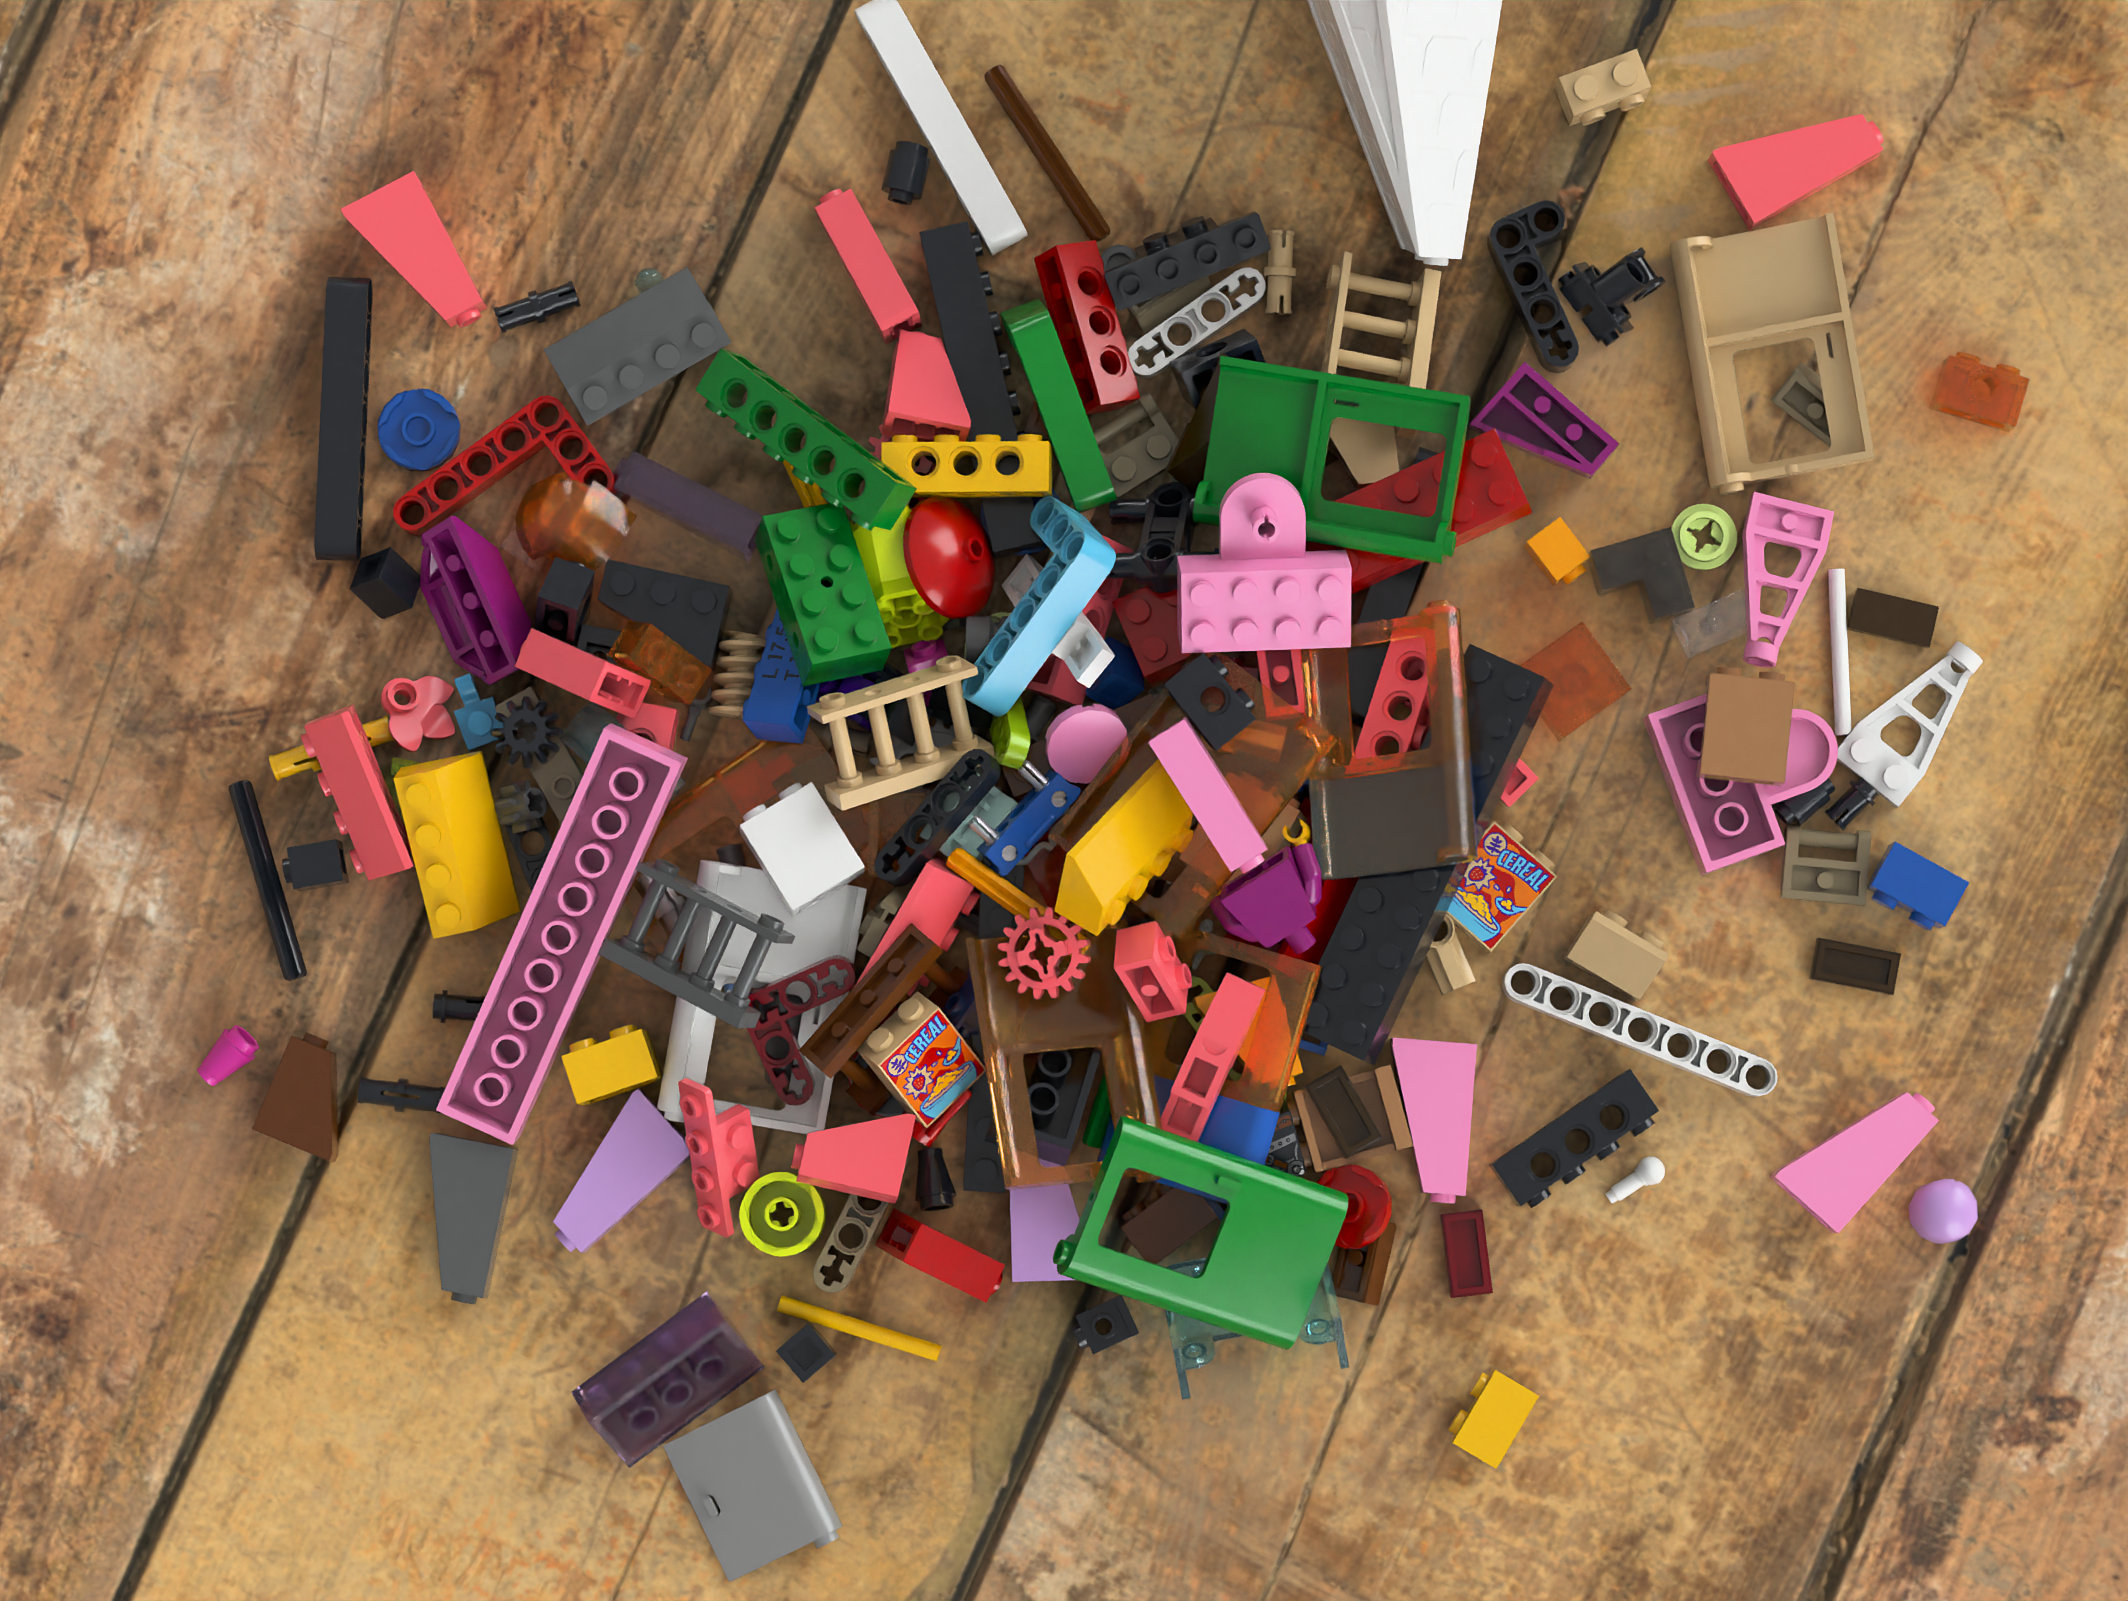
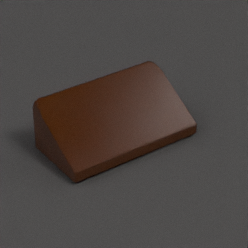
M1388 1222L1386 1230L1374 1242L1362 1248L1343 1249L1339 1247L1329 1295L1371 1305H1379L1396 1232L1395 1223Z

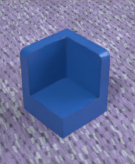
M1108 636L1104 641L1115 657L1091 687L1086 688V696L1114 710L1131 702L1145 689L1143 673L1132 648Z

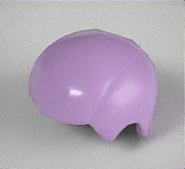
M1941 1179L1919 1187L1908 1206L1910 1223L1917 1234L1936 1244L1954 1242L1970 1233L1978 1219L1975 1196L1967 1185L1954 1179Z

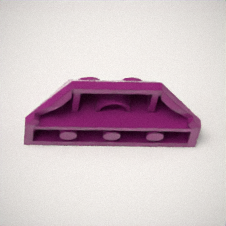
M449 517L422 534L421 545L424 548L421 558L420 588L453 661L470 673L482 678V681L488 685H492L519 670V668L515 667V664L520 655L521 646L528 637L532 623L498 548L458 517Z

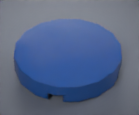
M429 389L406 390L396 394L385 404L378 418V438L382 450L396 465L409 471H429L442 466L453 456L460 442L461 424L456 410L442 395Z

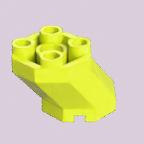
M909 504L906 505L891 530L874 527L870 531L857 523L853 525L852 520L849 522L892 648L921 640H936L943 634L942 626L949 620V618L938 614L925 603L910 579L903 551L904 528L907 518L912 509H909Z

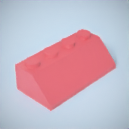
M354 704L307 722L304 725L307 733L302 734L301 739L310 758L317 756L323 772L317 774L325 796L333 795L339 810L333 812L340 833L342 835L349 833L355 849L350 850L349 854L357 873L365 872L368 881L413 867L414 860L406 829Z
M936 856L928 861L856 985L911 923L942 950L948 952L960 932L954 925L961 913L969 916L981 894L975 891L976 887L948 868L946 861ZM923 974L907 994L911 997L915 994L919 985L927 988L931 981ZM896 1006L882 1020L880 1025H882L888 1018H890L898 1010Z

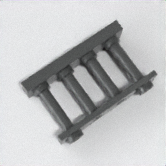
M657 858L655 863L638 862L635 870L652 878V881L628 935H623L621 939H604L598 954L736 1028H755L761 1012L748 1006L750 999L747 997L771 943L792 944L795 935L783 930L785 923L764 913H761L759 917L678 875L680 868L668 861ZM667 887L687 898L662 954L657 953L654 956L644 950L646 944L643 941ZM703 905L722 916L697 972H692L689 975L679 969L681 963L677 960ZM739 924L755 932L757 935L732 991L727 990L724 993L714 988L715 981L713 976L736 925Z

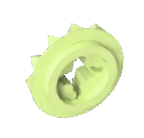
M1696 504L1686 508L1677 516L1672 525L1670 542L1675 557L1679 558L1688 568L1707 571L1723 565L1731 557L1737 544V530L1732 518L1723 509L1711 504ZM1708 522H1711L1709 537L1714 539V542L1720 546L1705 544L1696 553L1695 549L1697 546L1695 544L1697 539L1687 529L1700 532L1707 526Z

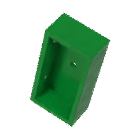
M832 503L762 516L754 540L803 686L883 670L892 647L844 506L840 508ZM827 580L831 583L832 586L828 588L824 587L821 584V581Z

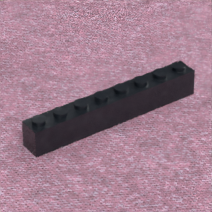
M968 221L919 232L948 359L971 419L967 442H976V436L984 434L1001 436V441H1017L1018 435L1026 433L1025 430L1017 432L1013 416L1021 415L1016 391L1007 392L1004 376L1012 375L1007 352H998L995 337L1002 335L997 311L989 312L986 297L992 296L993 292L988 271L980 273L976 257L984 256L979 232L970 233ZM1013 455L1003 457L998 464L999 473L1003 475L1014 474L1020 466L1019 458ZM971 456L975 472L978 466V459ZM980 497L994 558L1043 548L1042 539L1030 525V516L1034 509L1032 497Z

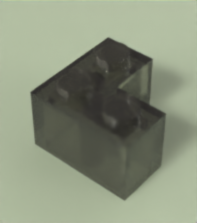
M1671 527L1597 548L1588 553L1590 558L1587 561L1598 596L1638 585L1650 624L1690 613L1695 608Z

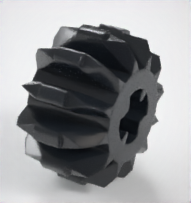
M529 696L523 697L522 710H519L512 700L508 701L506 705L512 715L507 718L502 713L497 712L495 719L505 724L504 728H494L491 730V736L505 738V740L495 746L496 752L501 754L511 749L507 757V762L511 765H514L522 755L523 767L526 769L532 768L533 755H536L540 763L545 765L548 763V757L543 750L546 747L556 753L560 750L556 743L550 741V737H561L564 735V730L559 727H549L560 718L559 714L554 711L544 716L548 707V703L544 700H540L532 711V700ZM524 723L531 727L537 726V732H532L536 737L531 742L524 738L518 739L517 737L518 733H523L519 727Z

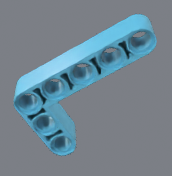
M1050 495L1043 497L1035 505L1030 516V525L1054 554L974 663L977 666L979 675L963 679L962 682L964 692L962 697L996 717L1006 714L1014 705L1106 579L1116 560L1114 549L1084 515Z

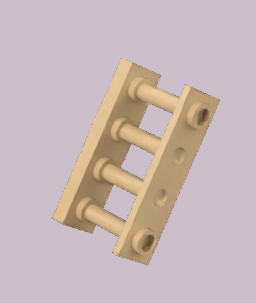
M1344 252L1339 263L1331 265L1327 278L1326 288L1333 291L1321 372L1336 374L1338 365L1393 376L1402 385L1426 389L1442 271L1425 268L1417 282L1412 281L1411 284H1405L1351 273L1353 253ZM1351 289L1405 300L1408 306H1413L1411 319H1407L1404 323L1345 311L1347 291ZM1342 327L1402 339L1403 344H1408L1406 358L1401 357L1400 361L1339 349ZM1396 427L1395 436L1412 439L1417 430Z
M947 656L938 659L935 666L847 694L841 692L826 694L819 699V703L807 706L810 716L822 724L829 722L840 775L837 777V781L824 785L827 800L843 811L942 779L965 753L973 749H982L996 759L993 745L978 735L972 734L965 698L962 697L964 692L961 680L979 675L977 666L960 656ZM945 685L956 737L952 740V744L938 748L933 744L922 692ZM906 698L917 750L914 752V756L899 760L895 759L884 705ZM868 710L879 762L875 765V769L861 773L856 770L845 717Z

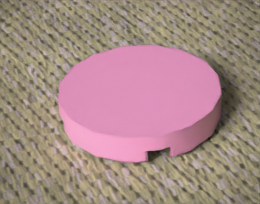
M1093 704V706L1082 707V705L1070 707L1055 718L1048 727L1045 736V754L1049 764L1064 779L1074 783L1087 784L1102 780L1116 771L1125 759L1129 746L1127 729L1115 711L1101 704Z

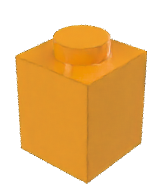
M1561 517L1529 539L1524 545L1526 551L1553 586L1561 580L1566 585H1569L1587 571L1583 564L1587 562L1590 555Z

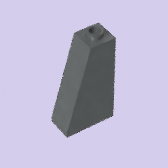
M431 1133L429 1144L441 1289L452 1292L451 1300L476 1304L477 1297L488 1298L518 1149Z

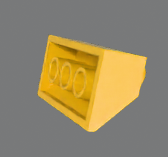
M482 751L401 767L393 780L433 939L474 931L520 912L521 907L500 822L496 815L494 797Z
M1159 759L1066 854L1055 912L1096 936L1108 924L1114 925L1118 922L1131 899L1137 901L1144 893L1148 881L1154 875L1161 876L1175 852L1182 853L1193 837V831L1190 830L1193 812Z

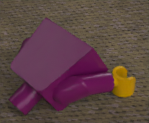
M1301 819L1299 821L1303 832L1300 837L1292 838L1290 829L1286 825L1282 830L1285 839L1295 846L1293 851L1289 846H1286L1227 884H1224L1219 876L1207 874L1208 878L1213 882V889L1210 893H1207L1206 888L1202 884L1195 885V892L1199 897L1211 900L1210 908L1227 932L1250 942L1259 941L1266 948L1285 938L1295 954L1305 952L1316 942V939L1306 925L1317 917L1316 905L1322 898L1321 869L1313 846L1308 843L1311 839V829Z

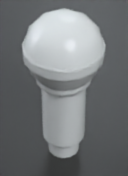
M1644 1157L1639 1162L1637 1168H1635V1172L1612 1186L1611 1190L1605 1194L1612 1204L1617 1200L1621 1201L1644 1185L1660 1183L1665 1175V1167L1656 1157Z

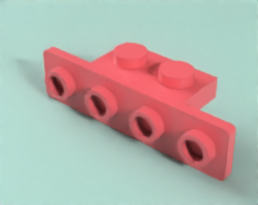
M684 1078L678 1082L680 1092L679 1104L683 1112L686 1129L685 1141L689 1149L692 1166L691 1178L695 1186L698 1203L697 1215L704 1228L727 1238L734 1234L729 1199L748 1189L760 1178L749 1108L737 1104L715 1115L711 1089L688 1078Z

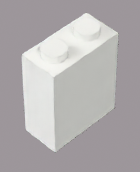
M800 782L788 787L778 795L781 799L779 802L769 808H766L764 804L753 808L742 817L745 822L740 824V834L792 917L860 877L865 871L864 864L812 782L802 787Z

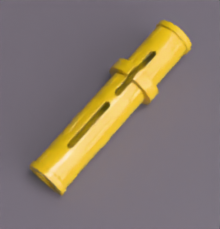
M388 715L362 724L371 747L395 741L388 729ZM304 745L275 755H269V762L277 781L311 768L314 772L322 769L317 756L310 758Z

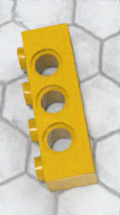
M984 434L977 435L976 442H959V436L936 435L934 436V442H917V436L895 435L892 436V442H882L881 461L917 488L911 498H930L934 496L948 498L1052 496L1053 447L1049 441H1042V435L1022 434L1017 436V441H1001V436ZM967 455L976 457L978 459V466L974 473L967 476L957 473L956 466L962 457ZM1008 455L1018 457L1020 466L1014 474L1003 475L999 473L998 464L1003 457ZM923 456H932L936 459L934 471L926 476L916 474L915 464L917 460Z

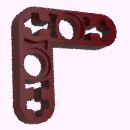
M829 956L751 991L747 997L750 999L748 1006L753 1008L754 1000L758 999L762 1005L774 1001L775 995L772 991L777 989L780 1002L787 1009V1011L781 1013L779 1004L771 1007L767 1011V1019L762 1020L759 1017L755 1028H747V1031L777 1095L788 1105L796 1106L808 1101L813 1094L815 1084L809 1065L804 1055L799 1052L800 1046L788 1023V1019L842 996L851 990L855 982L856 970L851 960L845 956ZM835 965L838 970H847L848 974L844 976L843 985L838 986L835 980L822 985V990L825 994L818 995L817 984L810 974L816 972L819 981L830 974V966ZM800 981L807 984L810 988L811 995L806 1002L794 1003L787 997L786 989L792 982ZM779 1036L786 1039L790 1046L789 1053L783 1058H773L766 1051V1043L770 1038ZM796 1059L798 1064L792 1065L791 1070L797 1080L804 1079L806 1081L802 1087V1094L797 1095L794 1090L786 1091L784 1087L789 1082L786 1070L784 1068L778 1074L775 1068L784 1067Z

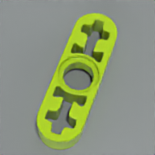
M1021 695L1006 714L999 717L993 715L989 728L996 760L1001 765L1017 770L1022 767L1030 747V733Z

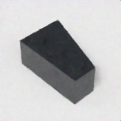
M607 559L598 596L599 602L606 608L715 672L716 659H718L720 651L718 646L723 638L721 630L725 629L733 594L730 586Z

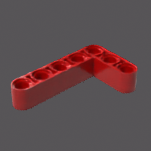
M546 395L534 399L401 496L394 505L393 517L407 534L422 536L424 532L449 518L546 446L589 502L595 504L609 502L615 496L618 484L611 469L563 404L557 398ZM548 407L556 408L559 411V417L554 425L544 427L538 423V416L543 409ZM513 432L525 434V443L517 451H509L505 448L506 437ZM572 440L582 442L583 452L578 458L569 460L563 457L562 450L567 442ZM480 456L491 458L492 466L487 474L482 476L472 474L471 466L476 458ZM596 473H602L608 477L606 488L599 493L587 490L588 479ZM446 481H455L458 484V491L454 498L450 500L439 499V486ZM413 505L423 506V519L415 525L406 524L404 520L406 510Z

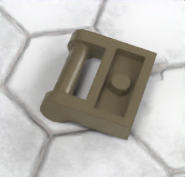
M1149 392L1140 396L1137 404L1093 431L1117 499L1122 498L1165 471L1179 441ZM1149 418L1153 425L1152 428L1111 454L1104 455L1100 448L1101 445L1142 419Z
M1786 824L1780 898L1865 906L1871 832L1857 830L1856 834L1800 829L1798 824ZM1799 845L1855 851L1854 862L1798 857Z

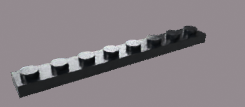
M983 858L982 863L990 868L991 864ZM1016 865L1007 875L1001 876L1022 892L1025 865ZM982 891L980 896L977 959L982 958L984 953L988 951L1002 960L1007 958V952L998 949V944L1006 943L1010 940L1003 930L1005 927L1016 929L1018 925L1015 922V915ZM1020 941L1018 943L1017 952L1020 951ZM1018 979L1011 985L999 1004L994 1003L988 997L984 999L982 1004L992 1010L993 1013L983 1025L978 1035L972 1034L971 1050L987 1071L969 1087L972 1096L968 1100L963 1191L1005 1193L1008 1148L986 1142L985 1138L1014 1050Z

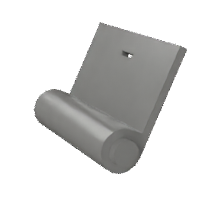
M776 1389L663 1445L729 1582L811 1542L814 1543L817 1549L839 1538L836 1530L843 1525Z

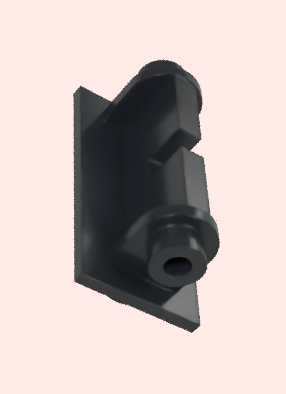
M1586 262L1575 264L1572 268L1577 273L1576 276L1572 271H1569L1558 279L1562 285L1559 290L1576 312H1579L1588 304L1592 307L1593 310L1583 317L1582 321L1598 343L1602 341L1607 347L1620 338L1616 330L1622 334L1634 329L1629 322L1631 314L1625 305L1613 309L1607 306L1598 296L1594 287V280L1602 273L1596 266H1589Z

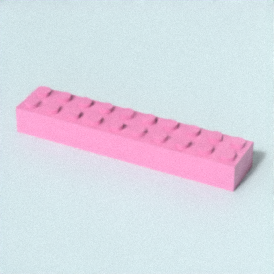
M612 723L603 729L436 1111L511 1145L521 1137L601 956L598 954L604 939H608L638 873L635 870L636 866L645 857L688 760L687 757Z

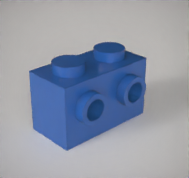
M1893 842L1888 845L1867 884V889L1874 893L1871 899L1890 910H1894L1897 905L1911 913L1908 918L1911 922L1931 931L1933 926L1938 929L1946 926L1969 882L1905 846Z

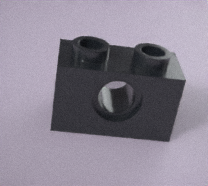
M1245 329L1169 362L1183 399L1195 410L1201 401L1200 395L1204 386H1208L1216 369V361L1221 351L1228 357L1266 363L1257 339Z
M555 557L538 594L534 629L576 647L582 624H586L590 615L595 570L589 569L577 561H566Z
M1199 653L1161 685L1214 751H1217L1256 720L1250 712L1256 706L1241 687L1236 691L1231 688L1224 679L1230 673L1214 654L1207 658L1204 653ZM1211 686L1219 689L1223 695L1222 705L1219 709L1212 712L1206 710L1200 701L1202 692Z

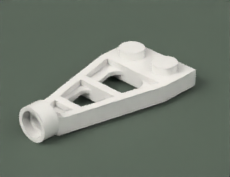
M1956 641L1945 658L1854 726L1850 734L1838 746L1837 761L1858 778L1862 777L1893 806L1899 807L1925 775L1970 676L1975 673L1983 663V660L1969 647ZM1951 662H1953L1964 672H1954L1951 668ZM1929 684H1935L1946 695L1943 705L1933 719H1928L1912 706L1913 698ZM1898 716L1910 717L1921 729L1920 739L1913 753L1909 756H1901L1882 741L1880 737L1882 728Z

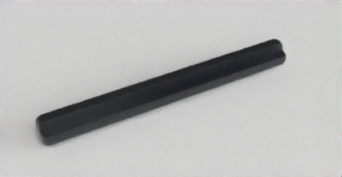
M241 780L229 785L228 789L280 967L285 980L300 979L306 976L307 970L252 783L248 780Z

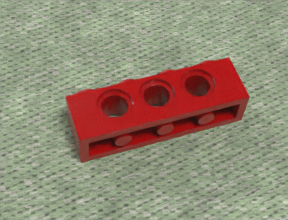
M1096 240L1056 245L1036 256L1034 261L1049 315L1057 332L1086 414L1118 410L1140 399L1137 379L1132 370L1126 349V340L1121 331L1115 304L1104 278V262L1100 256Z

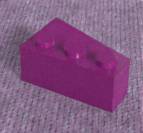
M1526 362L1519 367L1469 424V429L1480 434L1495 428L1502 443L1589 479L1619 446V443Z

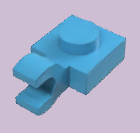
M470 673L454 679L465 705L464 708L454 711L468 750L471 751L503 739L491 736L492 729L504 728V724L495 719L497 713L494 708L497 706L495 698L490 697L482 700L474 677Z

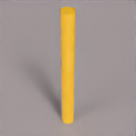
M783 1295L777 1308L778 1312L933 1361L938 1360L942 1345Z

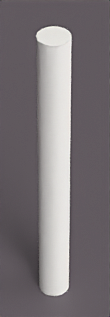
M1829 569L1828 587L1835 736H1847L1852 731L1845 569Z

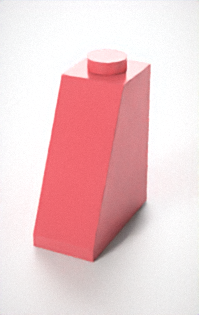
M900 330L892 356L881 434L889 436L913 435L917 436L918 442H934V436L957 435L959 436V442H966L971 427V419L941 338L929 336L918 331Z
M531 628L527 639L522 644L520 655L515 664V667L633 719L636 718L651 684V680L533 628Z
M907 1113L808 1133L804 1145L796 1143L791 1168L798 1169L796 1182L895 1204L899 1195L916 1115Z

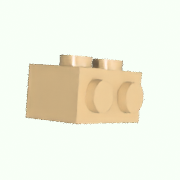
M1637 49L1561 76L1555 86L1569 126L1582 122L1583 126L1595 123L1605 118L1606 112L1621 108V111H1627L1638 107L1645 102L1644 98H1647L1651 89L1650 81Z

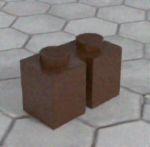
M1164 1184L1156 1190L1160 1198L1153 1204L1146 1207L1143 1201H1141L1122 1216L1127 1223L1121 1229L1144 1260L1158 1264L1218 1218L1203 1196Z

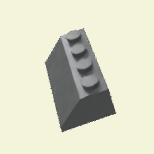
M685 267L543 350L588 426L732 342L688 267Z

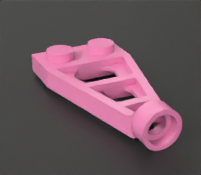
M1753 492L1750 496L1742 534L1747 642L1743 655L1744 662L1766 668L1776 666L1779 647L1827 551L1834 511ZM1773 542L1797 548L1800 551L1801 558L1792 576L1784 578L1767 572L1764 565V546L1766 543ZM1762 586L1787 592V599L1781 616L1774 617L1761 613L1760 594ZM1759 638H1766L1771 644L1757 640Z

